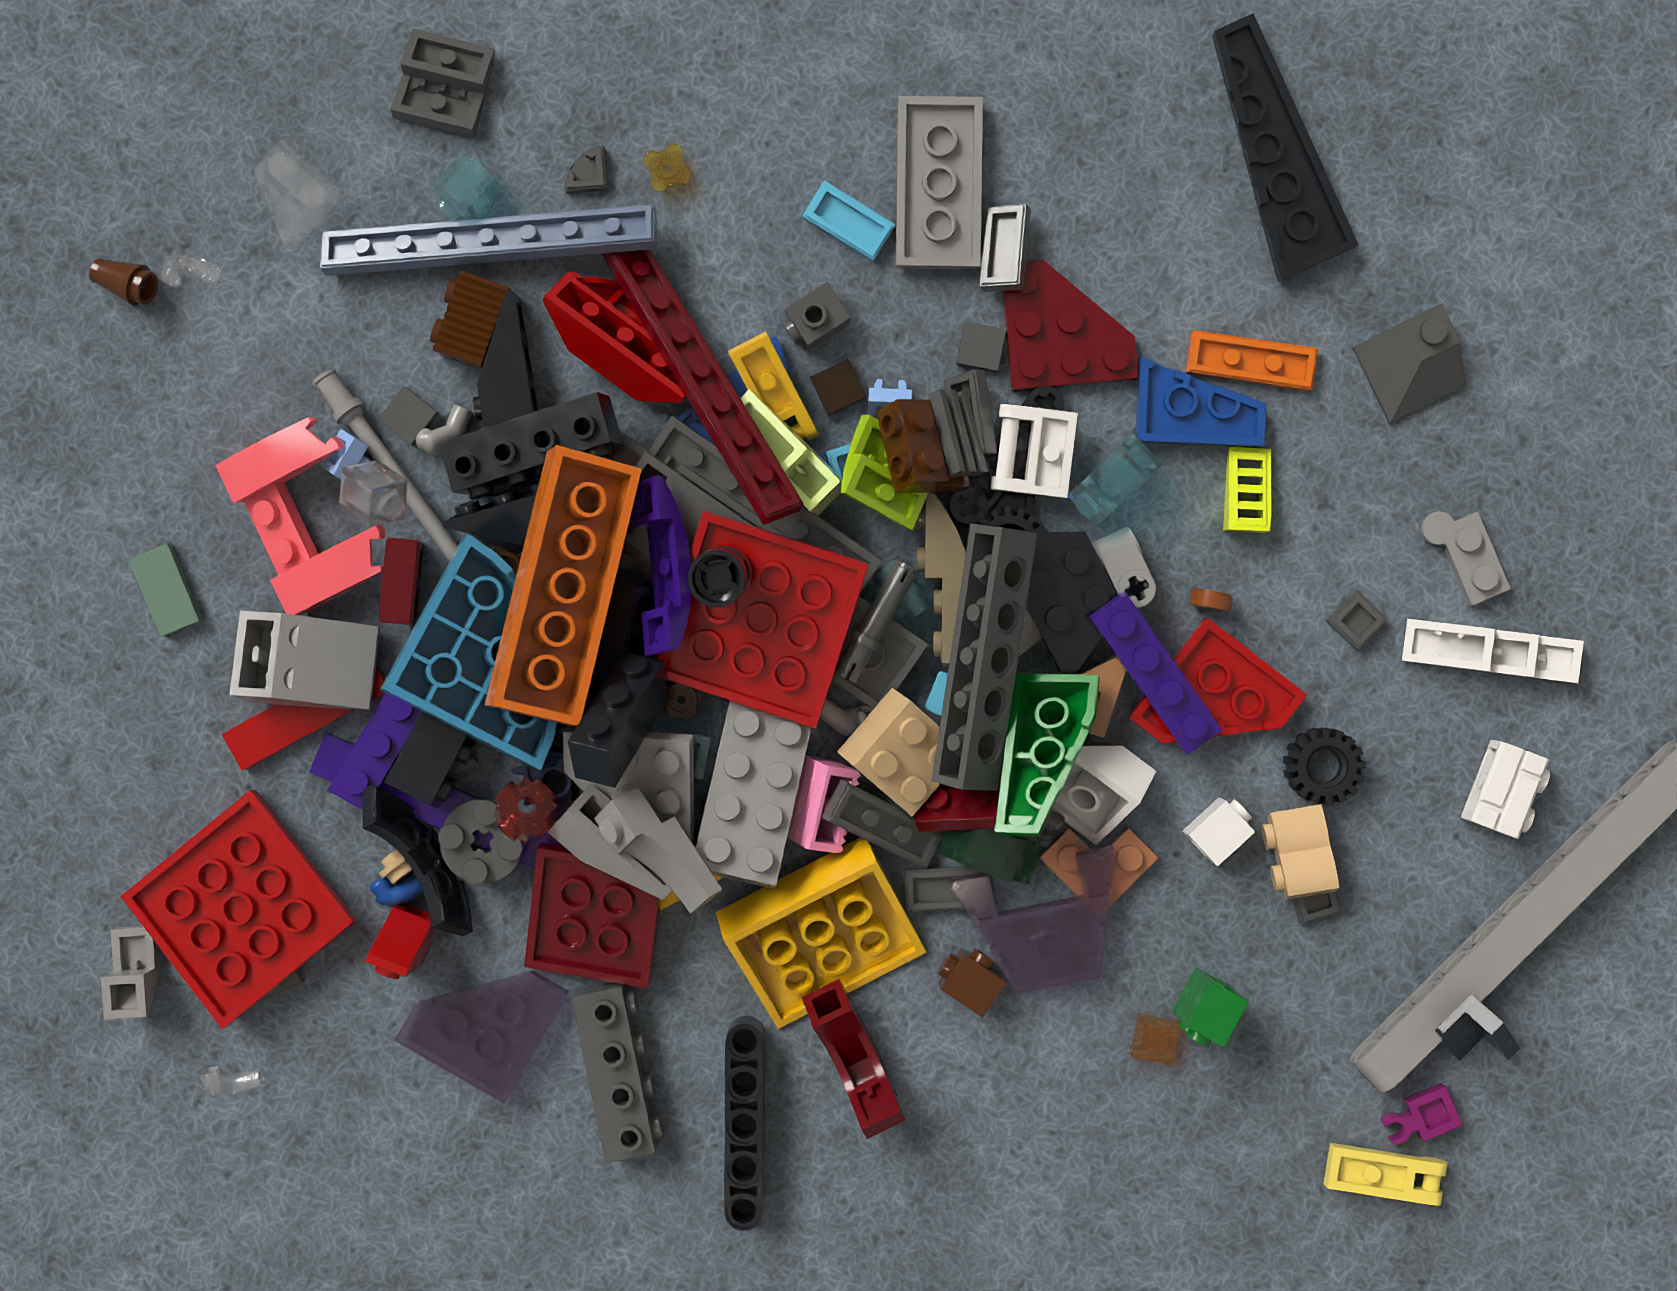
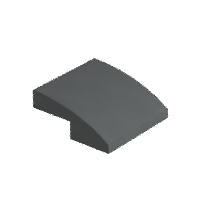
M412 29L401 61L403 74L390 109L392 117L474 138L492 73L495 49Z

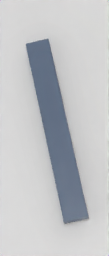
M654 204L325 231L322 234L320 269L325 276L657 249V211Z

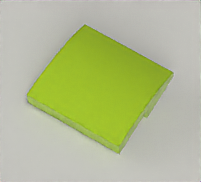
M862 415L847 455L841 493L905 529L913 530L928 493H895L879 428V421L871 415Z

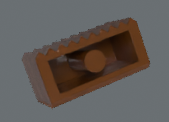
M461 270L458 279L452 278L447 286L444 301L448 305L444 319L438 318L432 328L430 341L435 343L433 351L445 358L482 370L505 294L513 293V291L507 286Z

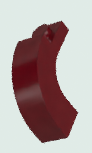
M840 979L801 997L812 1027L825 1046L841 1077L861 1130L866 1138L869 1139L905 1121V1116L897 1099V1092L883 1060Z

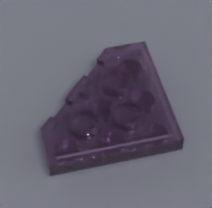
M532 970L428 998L415 1004L394 1041L498 1101L505 1103L569 991Z

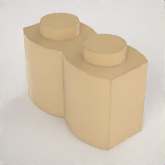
M1321 804L1270 813L1267 817L1268 824L1262 825V835L1266 849H1273L1277 865L1270 867L1275 891L1282 890L1284 900L1337 891L1339 889L1338 875Z

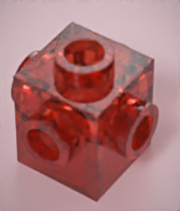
M524 777L518 785L510 781L494 799L499 804L495 808L494 817L498 820L495 825L512 841L519 838L526 845L533 836L540 840L557 822L552 817L557 808V804L552 801L556 796L549 787L538 779L532 783L527 777ZM522 800H527L535 807V810L530 814H524L519 810L518 804Z

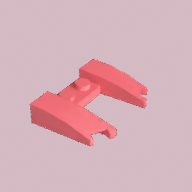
M314 417L305 418L215 465L233 504L244 502L278 573V576L270 580L285 613L292 615H303L317 609L383 573L384 565H372L371 544L372 539L385 538L383 525H376L318 554L286 487L285 482L345 448L343 441L338 437H331L325 444L309 430L317 422V419Z

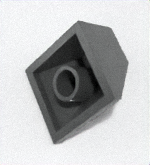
M1442 303L1352 348L1388 423L1466 386L1461 342Z

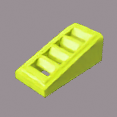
M1227 447L1223 531L1268 533L1271 531V449ZM1238 459L1259 460L1260 469L1238 468ZM1238 476L1259 477V485L1238 484ZM1238 493L1258 494V502L1238 501ZM1238 509L1257 510V518L1238 517Z

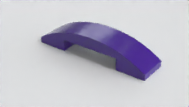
M653 476L639 481L632 508L633 528H647L655 608L641 613L645 656H654L679 649L688 622L692 595L688 586V571L691 566L683 521L677 504L663 477Z

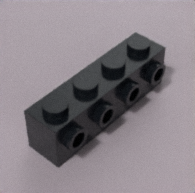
M599 392L587 394L439 443L452 492L469 495L470 500L493 495L495 493L493 487L508 483L509 487H517L534 481L532 475L542 472L547 451L556 445L605 459L612 456L611 449L624 445L610 396Z

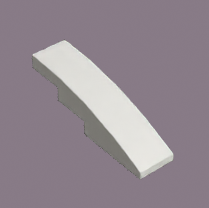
M1407 619L1402 661L1578 683L1584 641Z

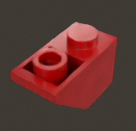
M407 903L394 906L373 943L365 962L376 966L375 971L378 974L392 979H399L400 976L406 977L424 963L436 929L430 926L429 912Z

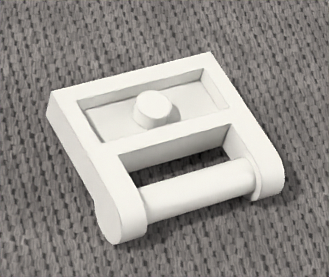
M1000 404L999 418H1003L996 477L991 476L990 489L1067 498L1078 413ZM1020 420L1032 422L1025 480L1013 478Z

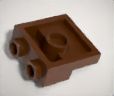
M896 399L876 411L895 493L961 492L970 487L968 476L948 475L930 400Z

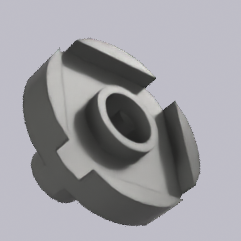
M473 799L461 804L449 814L439 832L440 850L445 863L454 874L471 884L492 883L506 877L520 864L525 849L526 829L521 817L508 804L492 799ZM479 829L482 834L492 833L494 839L489 843L492 848L490 852H486L483 848L477 850L474 847L473 842L476 840L474 833L476 830Z

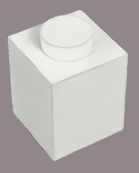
M1217 798L1182 831L1202 854L1216 866H1219L1255 833L1247 823L1252 818L1250 814L1235 799L1229 804L1222 798Z

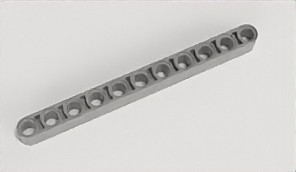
M1677 739L1663 745L1354 1050L1350 1058L1351 1063L1380 1092L1384 1093L1394 1088L1442 1041L1435 1032L1436 1028L1470 994L1482 1002L1677 809Z

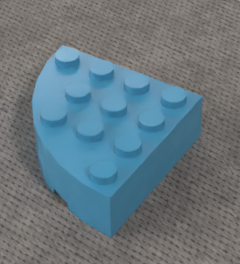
M467 534L459 543L380 690L532 769L541 770L553 742L557 723L485 706L516 574L496 552Z

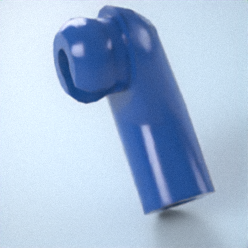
M415 874L396 886L387 877L383 879L381 877L370 885L371 892L376 896L375 901L382 906L406 904L424 893Z

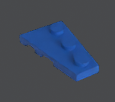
M1141 356L1139 358L1136 443L1236 447L1265 446L1266 403L1219 385L1214 386L1198 380L1182 371H1175L1161 366Z

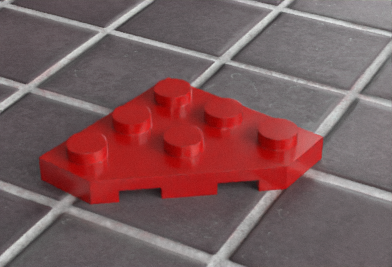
M1207 617L1203 618L1172 658L1222 729L1213 737L1280 729L1307 696L1300 688ZM1143 696L1128 715V718L1160 743L1176 742Z

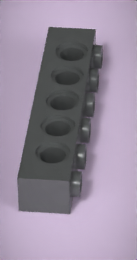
M970 523L932 782L962 790L998 791L1037 533Z

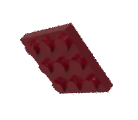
M541 843L537 847L524 967L648 988L652 977L661 899L580 861L564 846Z

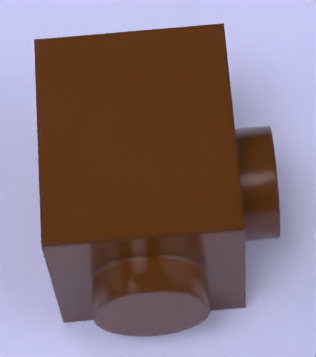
M963 948L960 949L956 956L950 953L937 972L941 976L939 980L940 989L982 1018L1006 984V980L1002 974L992 968L996 962L976 948H974L972 953Z

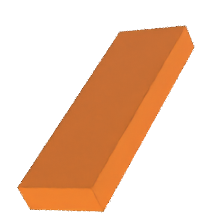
M1192 330L1185 373L1311 391L1318 348Z

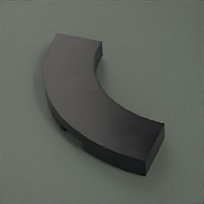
M374 785L363 789V829L387 841L408 862L423 889L428 905L431 928L459 936L472 933V915L463 880L458 882L456 875L445 863L440 850L439 835L433 828L427 829L412 814L415 809L394 794Z

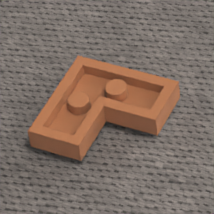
M1067 827L1052 842L1050 847H1047L1038 856L1098 917L1158 859L1128 827L1098 856Z

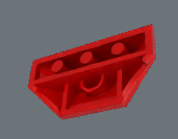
M568 271L544 295L543 303L567 350L636 401L681 403L686 398L682 388L618 281L600 277H581L580 273Z

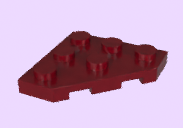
M1044 260L1027 261L1024 290L1002 291L1011 391L1032 390L1041 386H1051L1054 388L1137 380L1138 366L1135 336Z

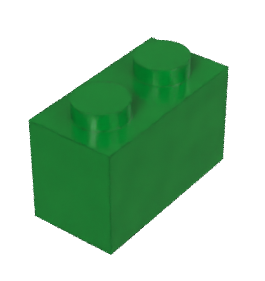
M1195 967L1172 1011L1181 1021L1178 1026L1187 1031L1186 1035L1206 1047H1209L1212 1041L1225 1047L1249 1001L1231 985Z

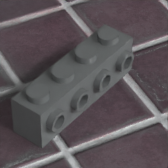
M613 982L577 989L571 996L605 1163L655 1154L659 1145V1139L664 1138V1128L660 1113L653 1114L650 1098L656 1097V1090L652 1073H645L642 1057L647 1056L644 1032H636L633 1017L639 1014L636 992L634 989L628 990L627 985Z

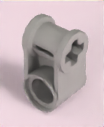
M1126 526L1092 542L1117 594L1125 592V589L1130 586L1128 581L1130 580L1132 585L1140 584L1143 589L1138 594V599L1135 595L1129 597L1136 608L1139 610L1150 603L1156 592L1155 581L1143 559L1138 541L1130 528Z

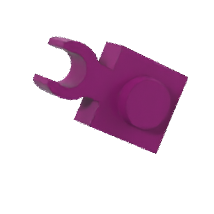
M1442 1083L1404 1098L1403 1102L1407 1111L1403 1113H1387L1380 1118L1381 1124L1385 1127L1394 1122L1399 1123V1131L1387 1137L1395 1145L1405 1142L1413 1132H1417L1418 1137L1424 1142L1462 1126L1447 1087Z

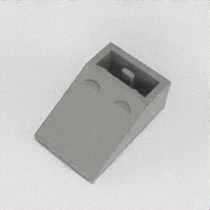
M240 611L229 695L244 702L256 704L371 710L381 627L285 613Z

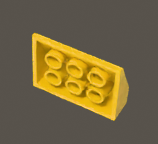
M861 837L842 846V852H831L777 880V885L774 889L763 887L715 912L725 944L778 1029L808 1014L801 997L837 979H840L849 993L927 953L871 844Z

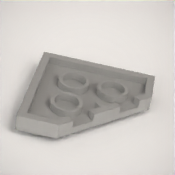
M567 726L564 729V773L583 791L592 783L612 800L638 787L661 823L675 817L695 847L693 735L648 732L617 786L613 788L575 778L568 740L577 726Z

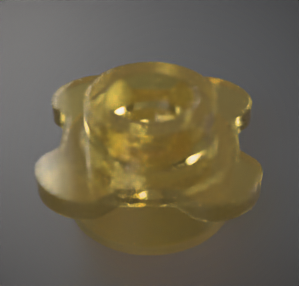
M670 144L666 150L657 153L649 151L643 158L644 166L649 168L652 176L651 187L657 192H664L667 188L678 184L684 185L691 178V172L684 166L682 160L683 149L678 144ZM669 164L671 166L670 171H664L663 166Z

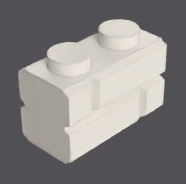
M1490 740L1461 818L1519 839L1521 832H1527L1533 823L1535 811L1531 806L1536 793H1542L1548 784L1550 771L1546 767L1549 759L1502 741Z

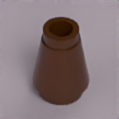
M98 258L90 267L89 277L93 283L98 284L133 306L139 304L146 305L156 295L158 278L146 265Z

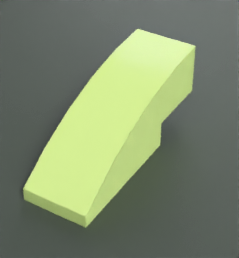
M749 389L740 398L804 503L803 505L810 512L820 515L841 493L842 478L770 407Z

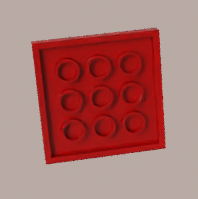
M704 510L690 551L691 563L700 554L714 547L732 546L740 549L748 557L752 566V581L749 589L740 598L724 607L707 606L691 595L688 622L679 649L658 655V660L664 661L666 679L816 729L870 563Z
M249 790L120 896L221 1029L233 1024L358 921L257 790Z

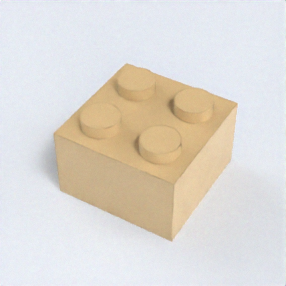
M891 688L840 747L837 753L910 816L917 812L940 785L931 781L939 726L911 700L894 688Z

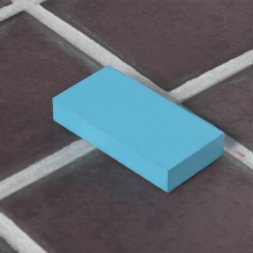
M825 180L802 215V219L873 263L896 227V224Z

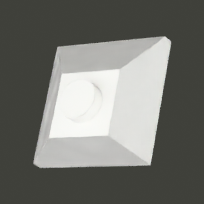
M1082 746L1053 810L1063 814L1065 823L1097 845L1140 804L1156 770L1124 746Z

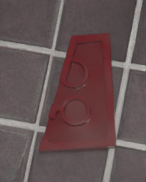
M1002 767L998 791L962 790L940 784L916 812L914 822L918 831L995 828Z

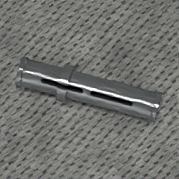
M895 559L893 567L858 629H852L849 635L852 637V640L837 664L835 673L843 678H848L849 681L855 684L858 683V679L874 650L879 652L882 646L879 641L915 577L920 573L919 571Z

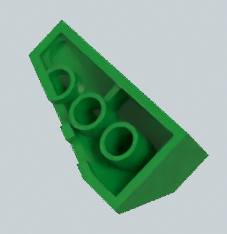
M1016 673L995 825L996 835L1040 837L1096 719L1100 684L1099 675Z

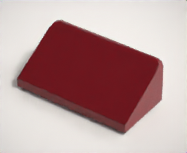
M388 538L386 540L379 608V621L383 623L414 625L417 622L424 544L421 541L400 538Z

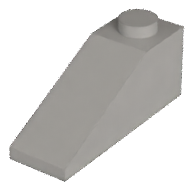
M591 783L552 826L548 833L580 861L663 900L672 889L649 867L626 852L617 855L611 844L603 838L594 818L611 800Z

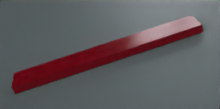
M651 250L601 253L761 523L765 525L799 512L804 503Z

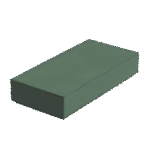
M166 543L128 559L160 637L169 636L204 621L172 544Z

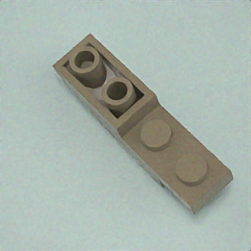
M928 493L926 505H923L917 519L918 531H925V547L917 548V571L925 572L927 584H942V589H934V615H942V631H934L933 654L934 657H941L943 667H949L966 551L948 512L934 493Z

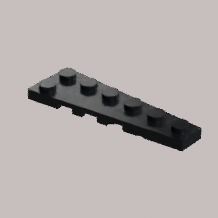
M1254 13L1215 30L1212 34L1213 43L1278 282H1281L1349 251L1359 244Z

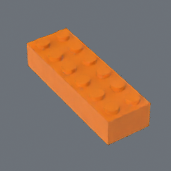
M559 445L547 451L485 706L568 726H577L581 721L640 479L641 468Z

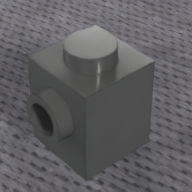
M826 282L785 309L788 321L783 326L796 346L803 342L809 351L850 325L851 317L830 284Z

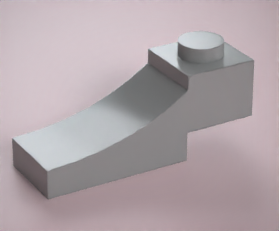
M638 787L612 799L594 818L603 838L611 844L617 855L626 852L649 867L673 890L690 914L702 908L722 890L676 818L673 817L661 823Z

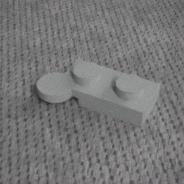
M1441 511L1429 513L1424 517L1420 526L1421 535L1430 544H1444V552L1467 606L1475 605L1511 589L1479 512H1473L1455 521L1449 514Z

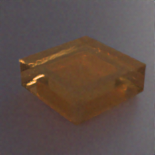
M1137 1013L1130 1050L1131 1057L1173 1065L1180 1022L1178 1020Z

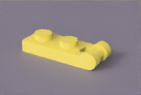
M1330 1143L1323 1184L1327 1189L1440 1206L1443 1197V1191L1439 1189L1441 1176H1446L1448 1162L1427 1156L1418 1157ZM1416 1173L1424 1174L1422 1185L1414 1186Z

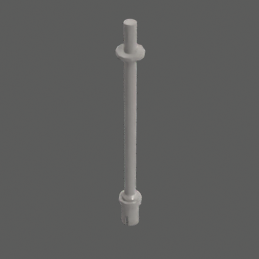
M334 368L321 373L313 380L312 385L332 409L334 421L337 424L348 425L358 439L368 445L367 451L450 562L458 544L363 417V407L365 405L359 397L354 398Z

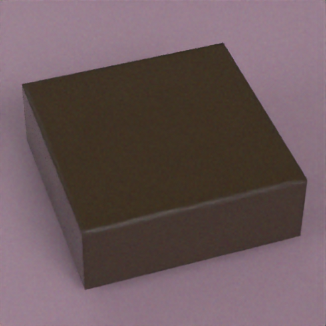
M848 359L810 377L827 416L866 399Z

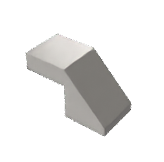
M143 926L113 928L110 930L113 972L101 977L104 1020L147 1017L150 1015L160 972L159 946Z

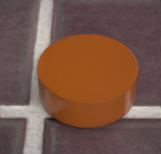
M1199 588L1191 590L1189 605L1223 612H1231L1233 603L1231 594Z

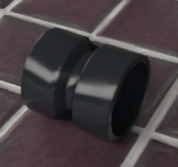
M717 546L700 554L691 563L688 571V586L692 595L700 603L710 607H724L733 603L749 589L752 581V566L748 557L740 549L732 546Z

